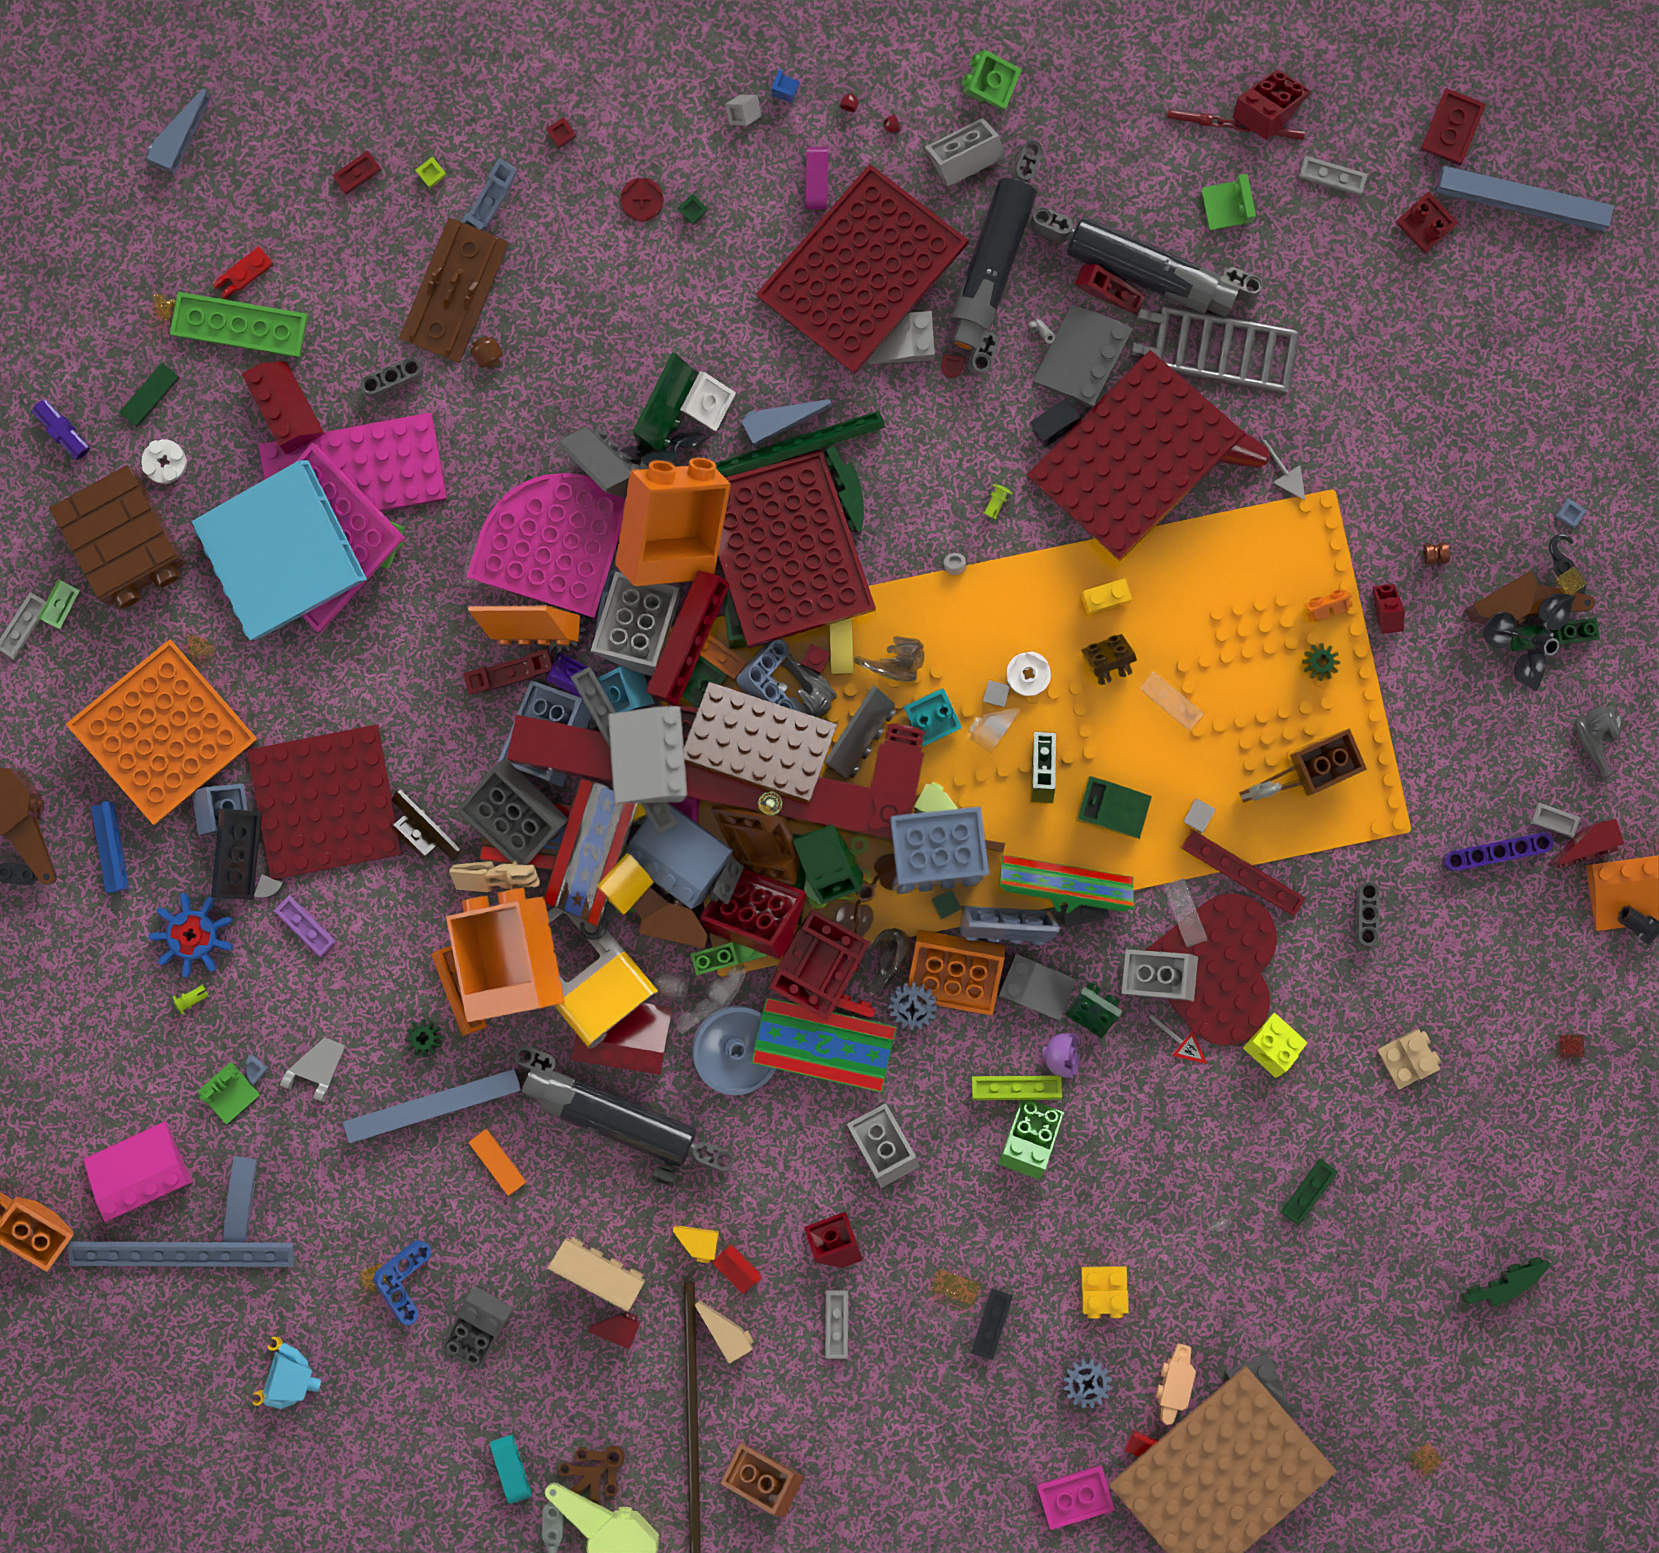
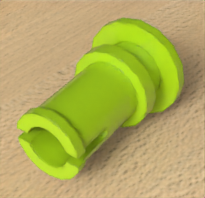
M993 484V487L996 489L991 493L992 498L983 514L996 519L1003 503L1007 501V494L1012 495L1013 493L1004 486Z
M203 984L187 994L182 993L179 998H176L175 995L173 996L174 1004L182 1015H185V1009L188 1008L190 1010L192 1005L209 997L207 992L198 996V993L206 990Z

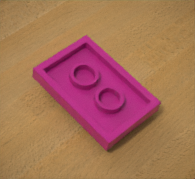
M1101 1465L1037 1484L1050 1530L1115 1510Z

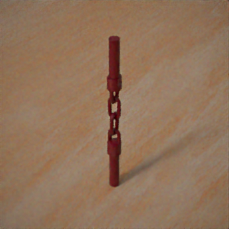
M1168 109L1167 118L1195 122L1209 127L1223 126L1234 128L1237 131L1252 132L1250 129L1239 128V122L1236 120L1223 119L1220 116L1205 113L1195 114ZM1212 119H1218V124L1212 123ZM1281 128L1274 135L1304 140L1305 131Z

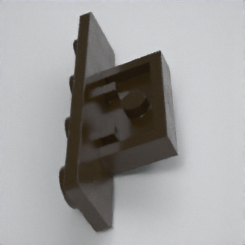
M398 789L394 793L392 801L405 815L393 824L392 829L422 859L437 846L452 861L457 859L461 852L457 842L450 839L443 832L441 826L434 823L427 813L412 801L407 793Z

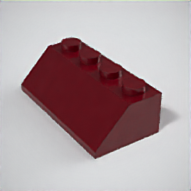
M286 361L260 363L241 374L279 447L286 455L325 434Z

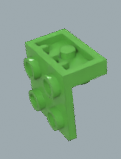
M1248 174L1239 175L1234 182L1202 188L1201 192L1209 230L1239 226L1254 221L1256 213Z

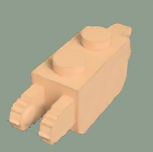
M1179 1343L1176 1345L1172 1358H1168L1167 1363L1162 1365L1161 1376H1164L1162 1385H1158L1155 1396L1158 1398V1403L1162 1405L1160 1418L1166 1425L1174 1423L1177 1410H1184L1188 1407L1196 1374L1195 1369L1190 1364L1191 1347Z

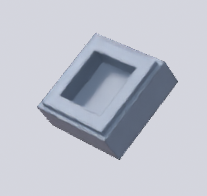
M1568 498L1555 518L1570 528L1575 529L1587 510Z

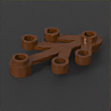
M615 1445L607 1447L605 1451H591L585 1447H580L575 1453L578 1461L584 1462L590 1459L602 1462L596 1467L576 1466L568 1462H562L559 1465L558 1472L561 1476H584L569 1489L570 1491L579 1494L591 1483L589 1500H596L598 1505L601 1506V1500L599 1499L601 1474L608 1469V1483L605 1485L604 1491L608 1496L616 1495L618 1491V1485L616 1484L617 1468L624 1463L625 1453L622 1448ZM581 1450L585 1451L586 1457L580 1458L578 1452ZM611 1453H616L618 1455V1459L616 1461H612L610 1459ZM563 1465L569 1467L568 1473H563L561 1471V1467ZM613 1485L615 1492H608L607 1487Z

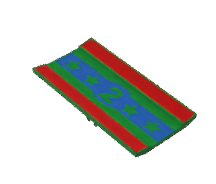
M1002 854L1000 888H1003L1005 892L1050 899L1058 912L1061 911L1060 905L1066 902L1068 904L1066 913H1070L1080 904L1122 912L1134 910L1133 876Z
M766 997L751 1063L882 1092L897 1027L834 1012L826 1020L799 1004Z

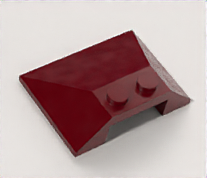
M812 909L798 928L779 962L769 988L828 1020L870 941Z

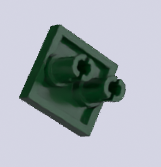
M700 655L682 697L699 709L709 682L721 686L728 675Z
M1089 983L1078 994L1064 1015L1082 1025L1091 1033L1103 1038L1120 1017L1122 1010L1117 1008L1119 1005L1118 998H1115L1114 1002H1112L1113 995H1108L1106 999L1098 996L1101 991L1100 987L1097 986L1093 990L1095 984Z

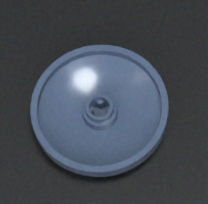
M746 1006L725 1007L712 1013L698 1028L692 1045V1059L697 1073L712 1089L728 1095L747 1094L763 1086L774 1074L776 1068L751 1063L762 1013L756 1009Z

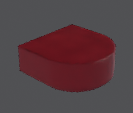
M943 353L942 373L948 378L958 377L963 370L965 358Z

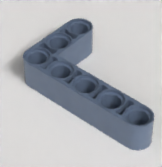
M782 639L772 641L763 646L738 674L737 684L747 695L801 712L769 677L788 654V646Z

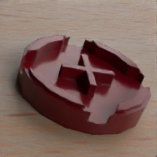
M635 178L626 183L622 189L620 201L622 209L628 217L635 221L644 222L658 216L662 210L664 198L662 190L656 182L648 178Z

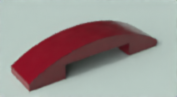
M544 649L515 660L466 672L463 675L468 693L472 695L548 673L552 667V662L548 649Z

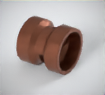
M1440 542L1438 545L1424 544L1423 557L1425 565L1430 566L1437 562L1448 564L1450 561L1448 543Z

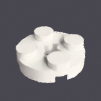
M170 440L152 441L142 455V469L151 480L159 484H169L183 476L187 467L184 451L178 444ZM167 455V460L170 461V464L162 468L159 460Z
M1035 652L1018 654L1010 661L1006 671L1007 682L1011 689L1022 696H1035L1045 690L1051 679V671L1047 660ZM1033 669L1032 674L1035 677L1026 680L1024 678L1025 675L1022 673L1023 670Z

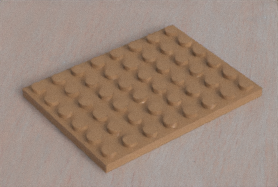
M1245 1366L1112 1480L1109 1486L1167 1553H1243L1337 1471L1248 1367Z

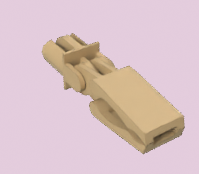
M492 861L453 865L449 871L456 890L490 892L494 889L493 886L513 890L517 887H537L540 884L534 865H518L516 861L512 864H500L497 867H494Z

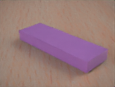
M291 895L274 910L320 958L337 942Z

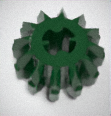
M1320 643L1318 649L1315 645H1312L1310 647L1311 652H1304V655L1309 659L1302 660V664H1308V667L1303 671L1306 673L1311 670V679L1317 674L1318 681H1322L1324 676L1329 680L1332 678L1331 673L1336 674L1338 672V669L1334 666L1339 665L1340 661L1334 660V658L1339 654L1338 652L1330 653L1333 648L1331 645L1326 650L1324 643ZM1320 657L1323 658L1322 661L1325 660L1326 662L1322 667H1319L1320 663L1318 665L1316 663Z
M421 1019L420 1026L417 1022H413L412 1025L415 1031L412 1029H407L406 1031L412 1037H406L405 1041H412L413 1043L407 1047L408 1050L416 1047L414 1051L415 1056H418L421 1050L423 1057L428 1056V1050L432 1055L436 1054L433 1046L441 1048L442 1044L436 1042V1040L444 1038L443 1035L436 1036V1033L441 1030L440 1026L432 1029L434 1021H430L426 1027L425 1019ZM423 1032H426L425 1036L429 1035V1040L425 1041V1044H422L423 1041L419 1040V1036H422Z

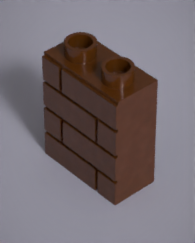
M128 465L49 507L99 601L109 606L115 603L118 610L125 609L142 599L138 590L153 582L157 588H163L181 577L177 569L187 564L138 472Z

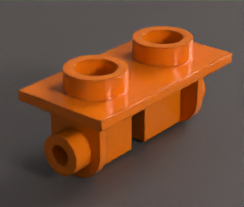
M1338 589L1323 598L1315 597L1310 599V602L1304 604V607L1310 611L1308 613L1310 621L1314 620L1317 622L1330 617L1328 610L1332 608L1334 615L1348 611L1353 606L1350 599L1352 595L1346 590Z

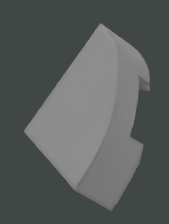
M262 874L254 896L268 897L279 890L283 881L271 879L269 876Z

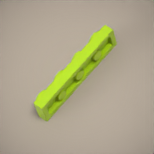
M973 1076L972 1101L1062 1100L1061 1077Z

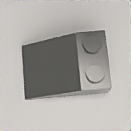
M1014 954L998 996L1060 1020L1076 979Z
M1266 1353L1225 1371L1228 1379H1231L1243 1367L1247 1366L1290 1417L1294 1416L1270 1356Z

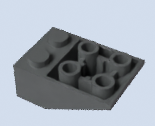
M474 1286L462 1305L441 1349L480 1370L514 1307Z

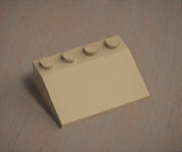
M572 1237L571 1240L566 1238L548 1269L618 1307L629 1311L645 1282L642 1278L643 1274L634 1269L628 1271L622 1268L623 1263L611 1258L609 1261L603 1258L601 1251L595 1248L589 1250L583 1247L584 1243L577 1238Z

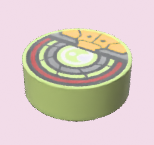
M767 792L761 796L759 807L765 814L773 815L781 809L782 801L778 794Z

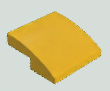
M626 853L597 887L609 898L608 900L621 914L625 915L652 885L653 880L630 854Z

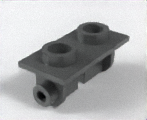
M731 855L717 877L718 880L715 881L712 889L709 891L710 900L717 901L720 899L726 905L729 903L744 869V866Z

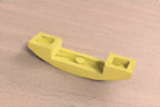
M852 618L830 624L831 674L853 673Z

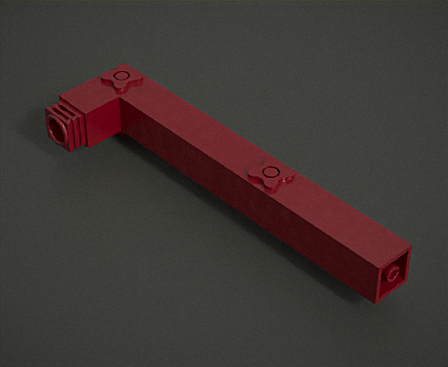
M516 715L507 754V760L510 763L613 784L611 749L601 732ZM887 724L884 742L878 748L871 787L819 777L809 804L779 795L782 806L773 815L783 816L789 821L818 827L834 824L838 831L893 842L890 817L912 814L924 757V753L921 752L922 747L920 746L923 743L925 731L908 725ZM684 763L687 793L684 799L731 809L764 813L759 807V800L763 794L770 791Z

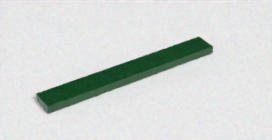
M875 411L716 462V469L725 478L751 471L885 428L884 420L880 412Z

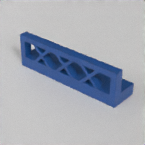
M106 801L100 805L91 806L106 893L129 890L115 803Z

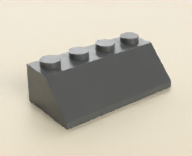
M585 427L559 440L558 445L605 492L626 498L628 495L627 488L630 472L632 470H642V468L633 464L630 461L631 457L618 449V444L606 438L607 434L603 430Z

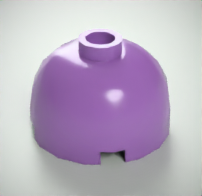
M1060 1033L1052 1037L1048 1045L1044 1046L1042 1058L1046 1060L1048 1069L1055 1075L1063 1078H1073L1072 1074L1076 1075L1080 1059V1053L1077 1054L1076 1044L1080 1045V1039L1077 1034Z

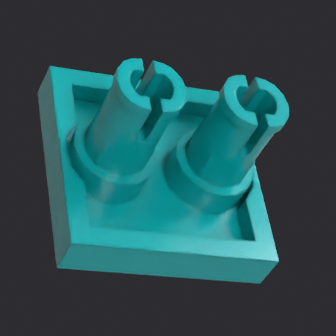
M944 688L903 707L912 727L925 731L922 747L962 729Z

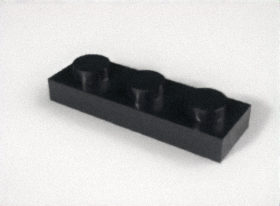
M991 1288L971 1350L972 1354L993 1360L1013 1298L1012 1294Z

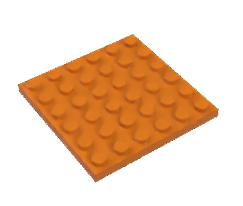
M171 639L66 723L67 727L154 826L190 797L195 790L201 788L258 740Z

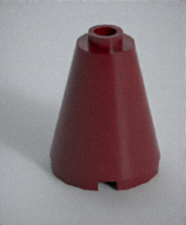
M1245 432V436L1219 462L1261 468L1268 463L1270 453H1268V448Z

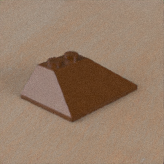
M716 806L711 808L729 847L733 849L732 853L735 859L744 866V869L781 883L791 885L796 883L800 858L793 842L795 837L785 817Z

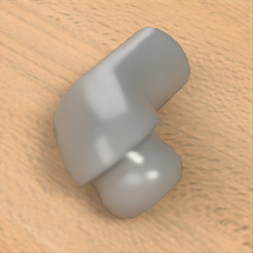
M1035 319L1029 322L1028 327L1031 333L1038 332L1047 343L1055 341V334L1041 320Z

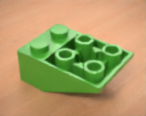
M1021 1100L998 1164L1040 1180L1046 1170L1064 1112L1034 1100Z

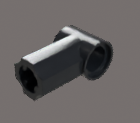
M1631 905L1623 907L1619 911L1617 920L1632 930L1646 944L1650 945L1659 935V921L1654 917L1644 915Z

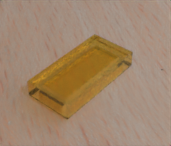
M938 1268L931 1290L974 1305L981 1283Z

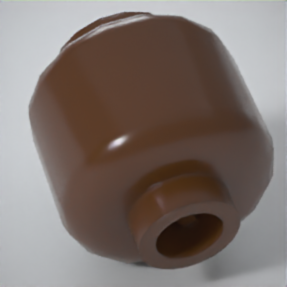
M485 335L472 343L473 347L470 353L479 367L488 366L491 369L501 363L499 358L502 357L503 351L494 337L488 338Z

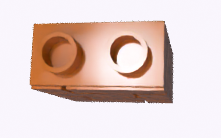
M693 458L689 461V466L675 467L673 464L665 461H652L649 463L648 469L632 470L630 472L627 488L628 495L626 496L623 513L624 520H622L620 544H618L615 565L634 586L693 581L698 570L715 574L731 484L716 469V464L713 461L705 458Z
M518 888L497 893L499 905L490 907L488 896L462 900L464 913L446 916L467 1022L565 1002L561 980L558 977L560 975L556 955L553 951L554 945L550 926H548L549 920L543 897L526 899L524 888Z

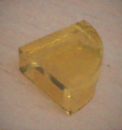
M196 635L187 636L193 658L215 653L212 645L204 638Z

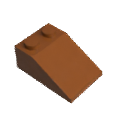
M740 1443L720 1484L772 1515L785 1518L805 1476Z

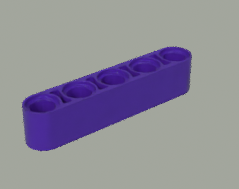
M1547 833L1518 837L1450 851L1444 855L1442 863L1449 871L1473 868L1548 852L1552 849L1554 840ZM1539 837L1545 840V847L1543 849L1537 846V839ZM1518 841L1524 846L1521 854L1515 850V844ZM1495 846L1500 847L1502 850L1500 858L1495 857L1493 854ZM1474 850L1478 851L1481 856L1480 861L1477 863L1471 858ZM1452 855L1457 856L1459 859V864L1456 867L1450 864V857Z

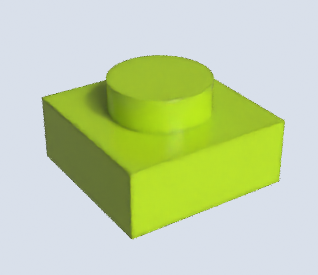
M433 157L415 170L430 189L447 176Z

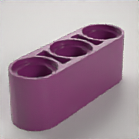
M807 147L805 209L827 210L829 147Z

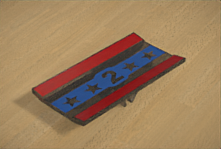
M581 777L543 898L545 904L581 918L595 927H600L608 897L597 885L621 860L638 803L614 804V791L612 788Z

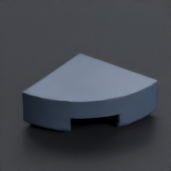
M250 1054L246 1061V1073L249 1082L255 1085L268 1070V1067L253 1054Z

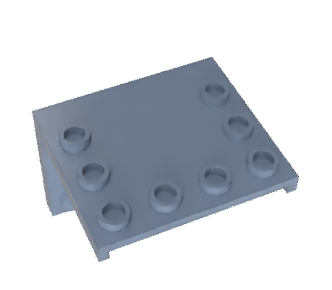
M981 807L890 817L897 876L890 882L891 891H897V894H907L913 891V889L919 888V892L932 891L933 886H941V889L955 888L954 884L963 883V887L976 886V884L982 882L984 877L989 875Z

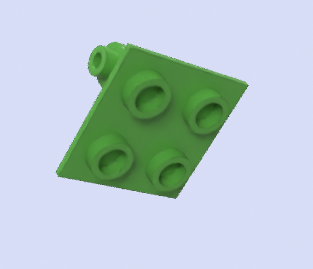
M232 1062L228 1063L197 1091L201 1095L200 1099L204 1103H208L226 1125L260 1096L259 1092Z

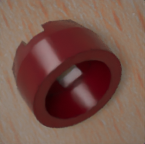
M853 94L844 95L840 107L849 112H856L858 107L857 97Z
M896 114L884 120V129L888 133L901 131Z

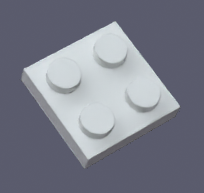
M700 371L680 410L710 430L717 431L736 392L707 373Z

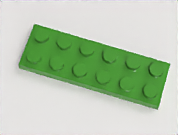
M178 292L170 335L301 358L308 315L300 312Z

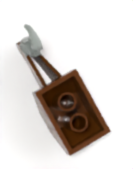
M1349 728L1297 749L1290 754L1293 766L1257 785L1240 791L1239 795L1244 803L1252 799L1256 801L1263 797L1267 798L1276 794V792L1302 785L1306 795L1309 796L1367 770ZM1293 770H1296L1299 777L1298 780L1282 785L1280 783H1272L1273 780Z

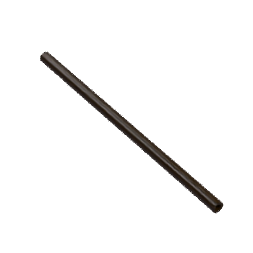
M684 1282L690 1553H701L695 1282Z

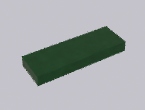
M161 363L119 412L138 427L180 377L165 364Z
M1319 1158L1280 1213L1300 1226L1338 1171Z

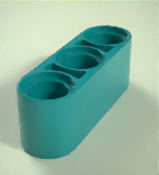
M513 1434L490 1441L492 1454L509 1504L532 1497Z

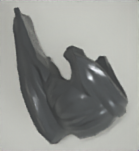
M790 653L787 654L785 661L780 666L789 670L799 681L802 689L798 690L797 694L800 695L804 704L799 703L796 697H791L790 700L802 713L822 718L832 707L831 701L837 698L836 692L821 674L794 661Z
M1602 706L1587 712V716L1575 720L1583 750L1595 762L1601 776L1604 779H1608L1612 771L1609 769L1603 753L1602 738L1604 732L1607 731L1610 732L1613 739L1621 738V719L1617 708Z

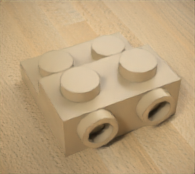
M1415 1029L1377 1049L1397 1089H1401L1418 1079L1421 1080L1440 1070L1438 1064L1441 1063V1060L1435 1051H1430L1428 1047L1430 1040L1424 1031L1420 1032L1419 1029Z

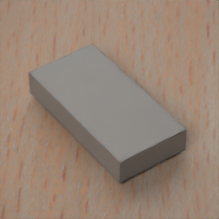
M1537 803L1530 824L1573 839L1581 817L1542 803Z

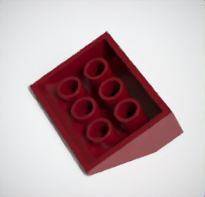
M743 869L729 903L726 905L720 899L717 901L711 900L699 919L709 933L780 960L792 941L807 893L806 891Z
M642 1003L606 1032V1037L593 1048H588L576 1033L572 1060L660 1075L662 1073L673 1008Z

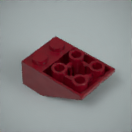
M1276 69L1237 98L1232 118L1267 140L1284 126L1310 95L1311 90Z
M1606 820L1583 827L1549 862V865H1557V868H1564L1576 864V859H1578V862L1594 859L1597 857L1596 853L1598 852L1599 855L1618 851V846L1623 845L1624 841L1617 820Z

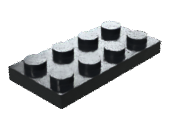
M219 808L212 898L254 899L261 811Z

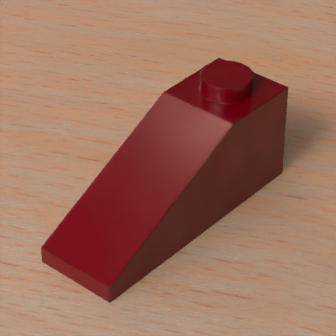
M1097 264L1082 265L1074 283L1075 286L1088 294L1134 315L1138 314L1146 296Z

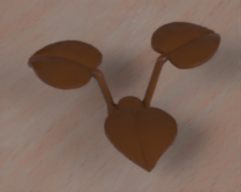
M894 853L885 854L877 859L874 869L878 875L874 877L871 884L863 880L862 890L855 892L859 898L856 901V905L846 903L839 908L836 915V922L861 937L868 931L873 921V911L870 906L866 904L860 905V903L868 902L874 898V888L878 879L885 889L891 890L890 882L897 876Z

